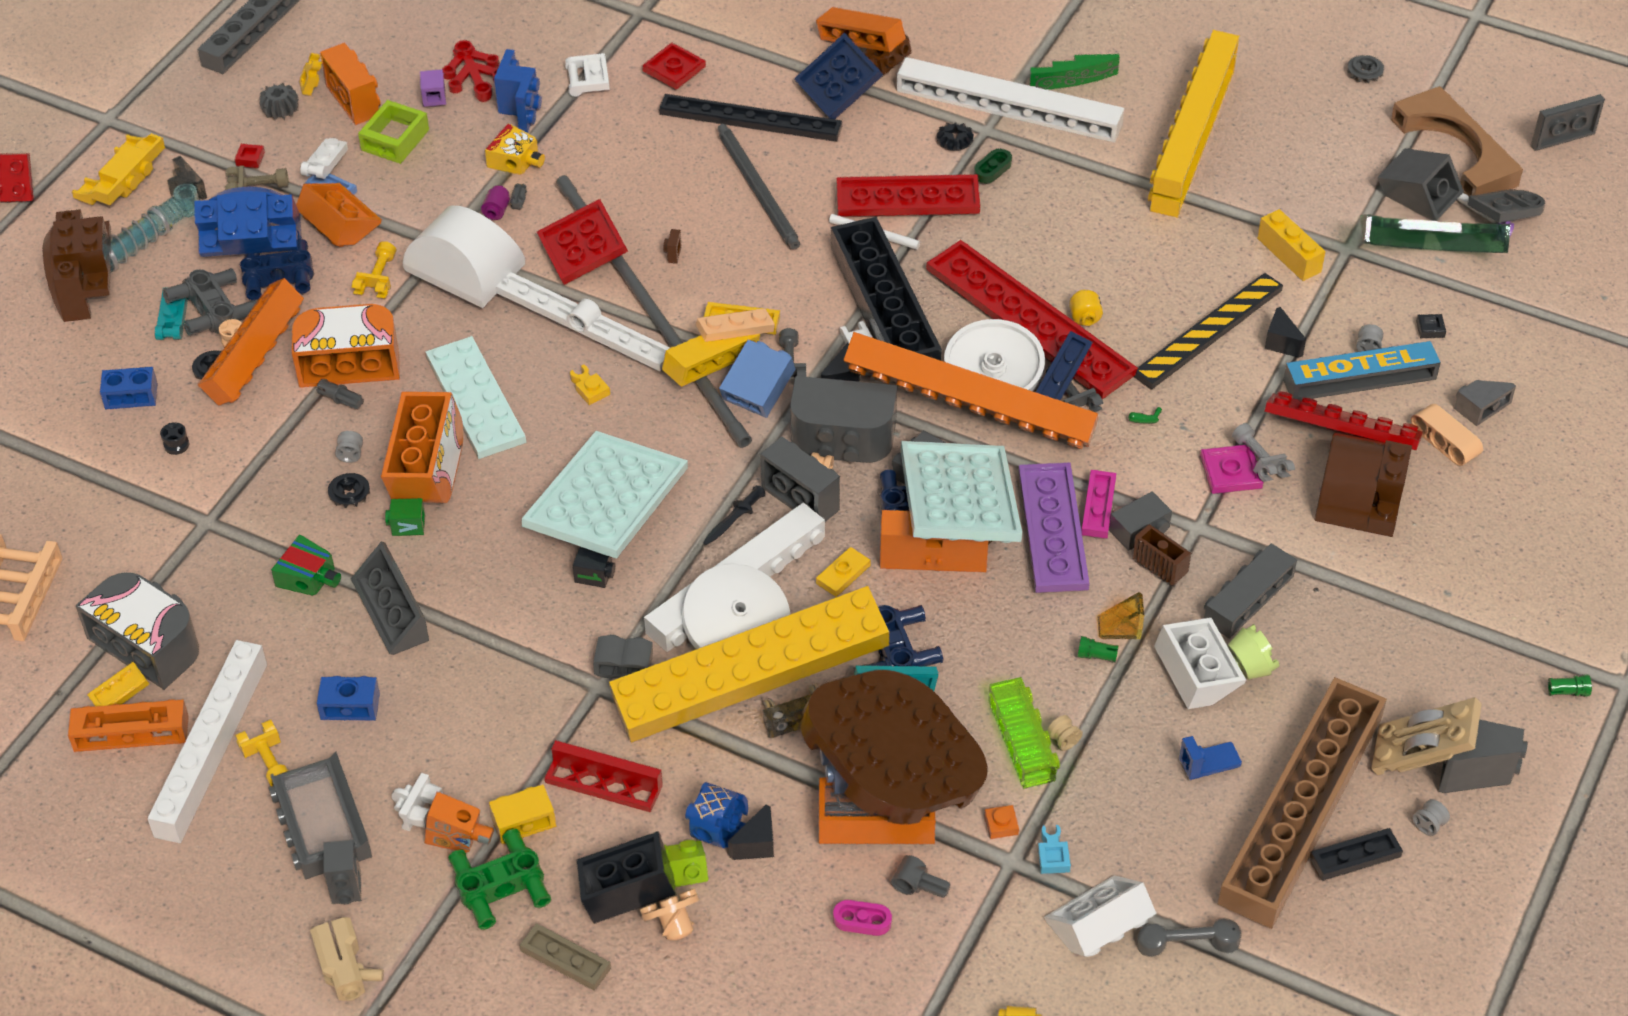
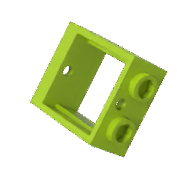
M387 100L358 133L361 151L401 164L429 131L427 113ZM391 120L409 126L398 139L381 134V131Z

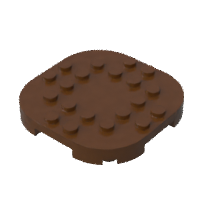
M873 670L825 683L812 693L802 711L803 718L800 722V729L810 750L820 748L846 781L848 787L844 794L860 809L872 816L874 812L880 816H889L888 822L915 824L919 823L925 814L953 805H957L962 809L974 800L986 781L988 774L987 761L978 743L932 689L909 675L891 670Z

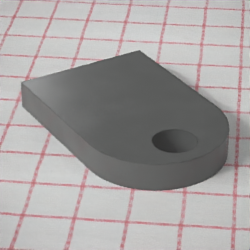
M1509 189L1469 196L1467 205L1501 223L1541 215L1544 212L1545 200L1543 197L1529 191Z

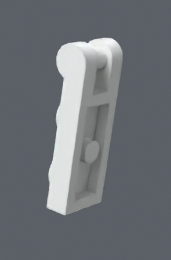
M325 138L308 161L302 162L301 175L310 176L312 174L316 175L317 178L325 179L347 152V142L339 141L336 138Z

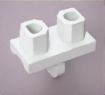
M421 773L414 786L406 785L405 789L396 788L392 793L391 797L396 803L394 809L399 812V816L403 820L401 827L404 830L410 831L413 825L426 828L429 809L424 808L425 803L432 804L437 792L443 793L441 787L431 784L430 777L427 774Z

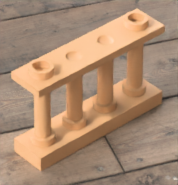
M0 534V566L4 559L36 563L33 571L29 573L0 569V580L26 584L23 592L21 591L19 594L0 591V602L17 604L14 611L9 615L0 613V624L7 625L10 628L14 640L25 641L63 558L57 542L46 541L43 550L36 553L6 548L2 534Z

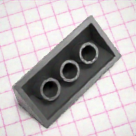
M381 541L352 576L351 580L389 654L395 655L428 642L429 636L426 620L386 543Z

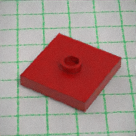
M671 42L644 63L642 69L643 72L677 90L706 67V60Z

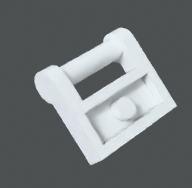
M605 53L568 57L565 60V67L569 73L570 84L568 89L571 96H580L582 92L610 90ZM579 67H584L586 81H579L577 72Z

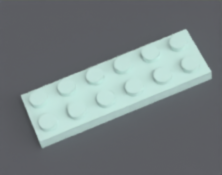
M472 336L425 351L426 358L443 391L452 392L462 417L463 430L478 459L526 443V436Z

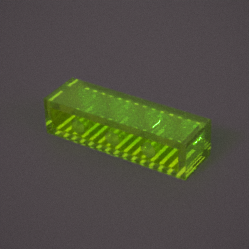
M1021 677L989 684L988 701L1023 789L1055 782L1057 769H1060L1057 753H1052L1050 749V736L1047 730L1043 731L1039 709H1034L1031 689L1025 687Z

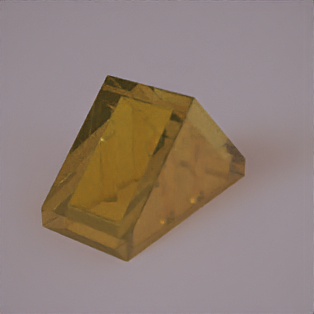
M1140 592L1097 615L1099 637L1102 639H1141L1144 606L1143 595Z

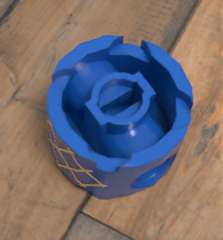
M705 782L700 789L696 801L690 803L686 810L685 817L690 820V836L724 849L725 847L728 848V840L745 825L744 822H741L742 814L748 815V800L743 794Z

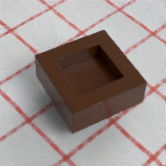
M671 229L669 238L664 240L663 251L667 253L668 263L677 264L682 248L681 230Z

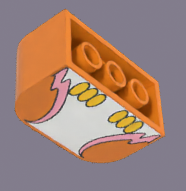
M360 304L314 308L303 312L295 319L292 327V357L299 388L317 386L321 379H327L337 385L400 380V353L392 313L386 307L378 304Z
M401 392L381 474L391 499L422 498L423 503H447L450 500L463 446V421L452 392Z

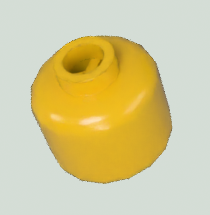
M1083 289L1076 292L1070 298L1071 316L1077 324L1091 326L1102 318L1103 309L1100 297L1096 292Z

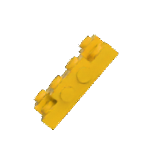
M152 133L146 137L126 135L125 143L120 148H114L115 155L99 170L100 180L85 177V184L78 191H72L73 198L94 205L96 201L111 205L119 196L126 198L153 170L152 161L165 149L163 137Z

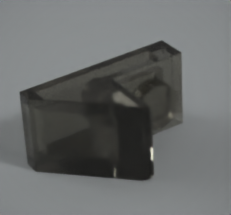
M181 156L172 159L174 165L172 173L174 177L167 180L170 195L174 198L206 199L207 194L204 182Z

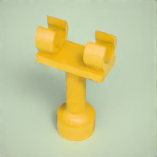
M386 241L378 244L375 251L378 259L372 273H356V278L352 282V288H355L353 294L363 295L365 287L375 288V292H378L376 297L387 298L391 288L388 276H381L386 262L392 261L397 250L393 244Z
M270 719L261 723L264 734L249 740L244 730L235 734V737L245 758L258 752L260 753L268 768L266 778L270 786H273L271 774L276 776L288 772V769L283 764L278 765L269 748L281 743L278 731Z

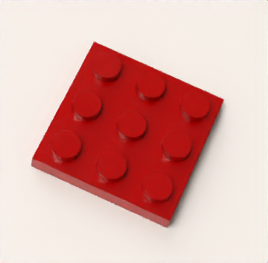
M601 199L537 231L564 285L628 252Z

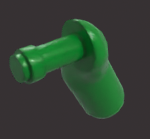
M1157 407L1154 415L1131 412L1128 415V419L1130 422L1154 424L1159 421L1158 416L1162 412V408Z

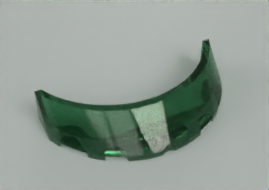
M1370 214L1360 215L1364 244L1481 253H1508L1510 224L1455 223L1371 216Z

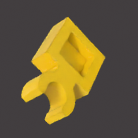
M310 53L308 63H305L299 78L301 91L304 95L311 96L314 87L318 86L319 74L317 72L322 65V62L319 61L320 54Z
M581 365L582 374H576L573 370L570 371L571 381L575 384L576 391L588 405L610 395L609 386L597 373L590 376L586 365Z

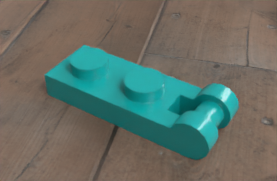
M162 290L157 326H155L156 340H165V338L173 337L174 340L182 339L188 304L187 297L168 304L163 297Z

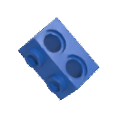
M153 367L102 370L100 395L105 409L156 406L158 383Z

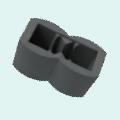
M616 635L599 636L593 661L594 675L603 678H620L650 667L653 657V642L641 637L623 639Z

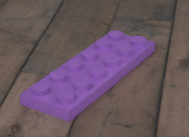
M1071 463L1019 465L1018 473L1035 593L1089 590L1090 583Z

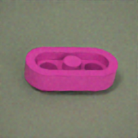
M843 900L834 907L833 921L836 927L842 931L880 936L890 930L892 914L886 906L881 904ZM851 917L852 920H845L844 918ZM879 921L881 924H873V922Z

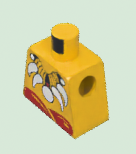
M509 123L485 149L488 168L514 174H523L530 165L540 168L545 161V155L538 152L537 139Z

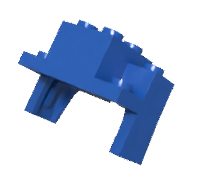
M237 187L219 192L209 200L194 201L195 225L199 231V254L201 257L298 250V239H302L301 214L298 211L292 194L283 195L277 191L261 187Z

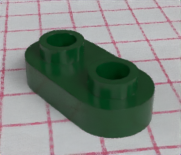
M995 149L981 159L974 167V174H978V182L988 184L994 182L1012 165L1011 152L1006 149Z

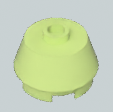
M1254 624L1246 629L1242 628L1227 645L1247 680L1270 676L1272 671L1280 667L1277 659L1272 661L1270 657L1272 656V647L1261 630L1256 632Z

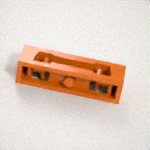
M184 699L71 708L68 737L74 752L185 743L187 740L189 715ZM162 731H171L172 735L154 737L152 732L162 734ZM95 736L104 738V736H107V741L90 742V738Z

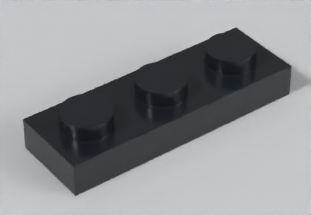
M1387 828L1313 850L1309 858L1321 880L1324 881L1400 858L1403 850L1391 828Z

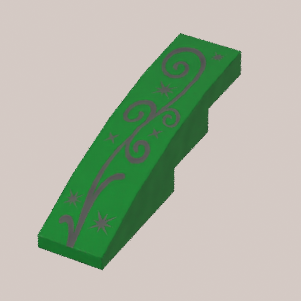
M1074 55V61H1052V67H1030L1029 86L1053 90L1088 84L1118 74L1120 55Z

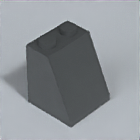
M1405 148L1377 177L1386 197L1432 221H1437L1464 192L1450 154Z
M1479 719L1475 749L1455 754L1451 759L1443 761L1439 792L1450 793L1510 785L1513 775H1519L1522 758H1525L1528 741H1523L1525 729Z

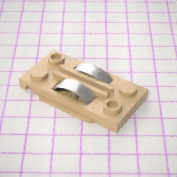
M1474 697L1379 724L1371 769L1377 775L1384 774L1386 770L1404 772L1449 760L1455 754L1475 749L1482 703Z

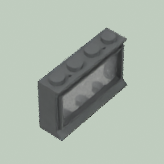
M337 752L328 759L276 776L271 774L273 786L268 787L273 804L277 802L280 804L281 808L276 809L280 825H287L288 830L283 831L288 848L294 846L296 853L291 854L296 871L302 869L305 880L324 874L323 843L353 840L358 861L372 857L369 841Z

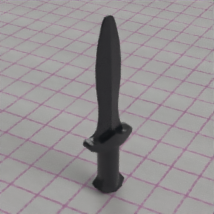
M756 485L743 501H733L732 503L735 508L712 529L704 540V545L720 537L744 513L752 514L751 506L761 497H765L764 488Z

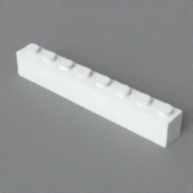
M802 503L716 566L742 564L756 568L771 577L773 574L781 572L794 559L800 558L810 547L819 544L825 537V520L805 503ZM691 584L644 617L646 634L666 652L675 646H680L687 638L682 622V606Z
M239 640L235 641L147 818L154 838L181 844L266 669L267 663L262 645Z

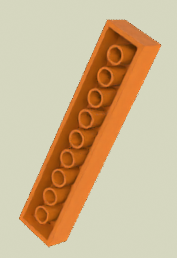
M856 332L852 334L843 360L849 366L848 369L855 374L865 376L866 372L873 374L872 377L876 381L885 384L893 381L899 386L898 388L913 392L914 389L920 390V393L923 394L922 396L937 401L938 397L944 398L945 402H947L946 404L961 409L962 405L968 406L969 410H971L970 412L985 417L986 413L994 415L993 418L998 422L1009 425L1010 421L1018 423L1020 429L1031 433L1035 429L1042 431L1044 437L1054 441H1058L1059 437L1066 439L1068 445L1078 449H1082L1083 445L1089 447L1099 419L1096 412Z

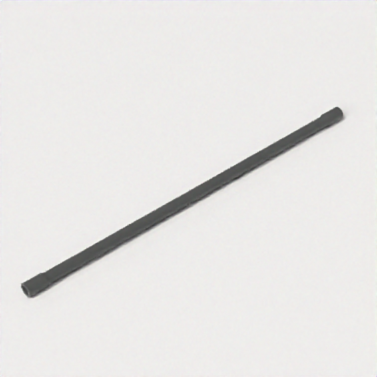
M567 175L560 176L556 184L577 211L587 206ZM621 255L611 260L669 345L675 347L682 344L683 342L623 256ZM705 376L696 380V384L722 419L740 448L747 447L752 441L751 436L744 426L738 422L708 377Z

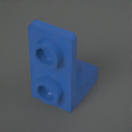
M1193 736L1182 738L1179 759L1189 780L1241 767L1242 761L1232 742L1203 749L1202 746L1197 745Z

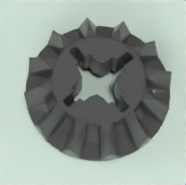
M1359 55L1349 61L1347 72L1351 74V78H1358L1359 82L1366 80L1369 83L1371 80L1377 81L1379 77L1383 76L1384 65L1373 56Z

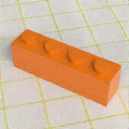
M831 7L816 20L821 40L835 42L845 33L858 47L891 52L906 39L902 20L898 18Z

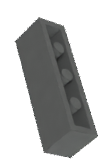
M1272 543L1264 550H1259L1248 566L1243 565L1232 581H1226L1220 592L1215 597L1211 596L1204 605V619L1212 618L1219 632L1230 639L1294 577L1297 559Z

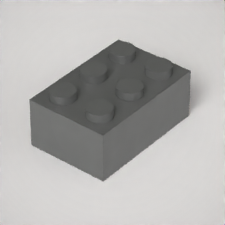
M782 436L760 453L761 487L792 510L805 503L821 516L825 522L840 510V476L833 469L827 468L814 456L808 455L795 443L789 442Z

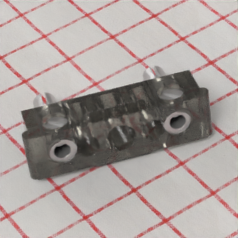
M817 684L809 686L810 695L776 706L771 698L764 701L766 709L763 710V719L768 738H774L800 729V722L803 718L802 711L812 693L818 688Z

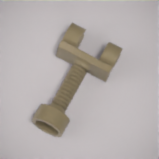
M244 166L226 169L228 184L225 185V190L271 183L277 184L279 188L289 187L286 168L276 169V173L273 175L246 177Z

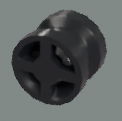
M172 422L161 429L160 435L167 453L178 455L189 448V440L183 424Z

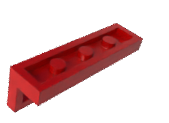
M555 740L551 749L553 761L544 778L545 783L651 813L663 787L661 769ZM558 767L569 769L572 775L565 778L555 776ZM590 775L596 777L598 782L589 786L583 784L580 779ZM619 783L624 786L625 790L614 793L610 792L607 786ZM641 790L651 792L647 802L636 799L633 794Z

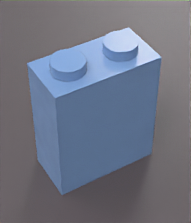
M747 340L719 387L723 400L767 418L795 371L792 357L785 351L770 349L763 342L757 341L756 343Z

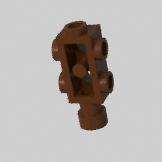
M905 34L906 39L891 52L868 48L864 54L885 75L897 64L903 62L912 53L909 37Z

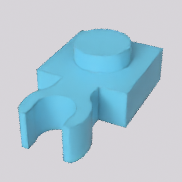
M1056 825V834L1049 835L1046 832V827H1042L1041 838L1044 843H1038L1041 874L1070 872L1071 864L1068 842H1059L1061 835L1059 825Z

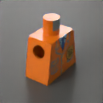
M437 792L427 814L425 844L455 851L465 850L467 853L470 851L474 841L489 845L494 828L479 824L480 810L477 807Z

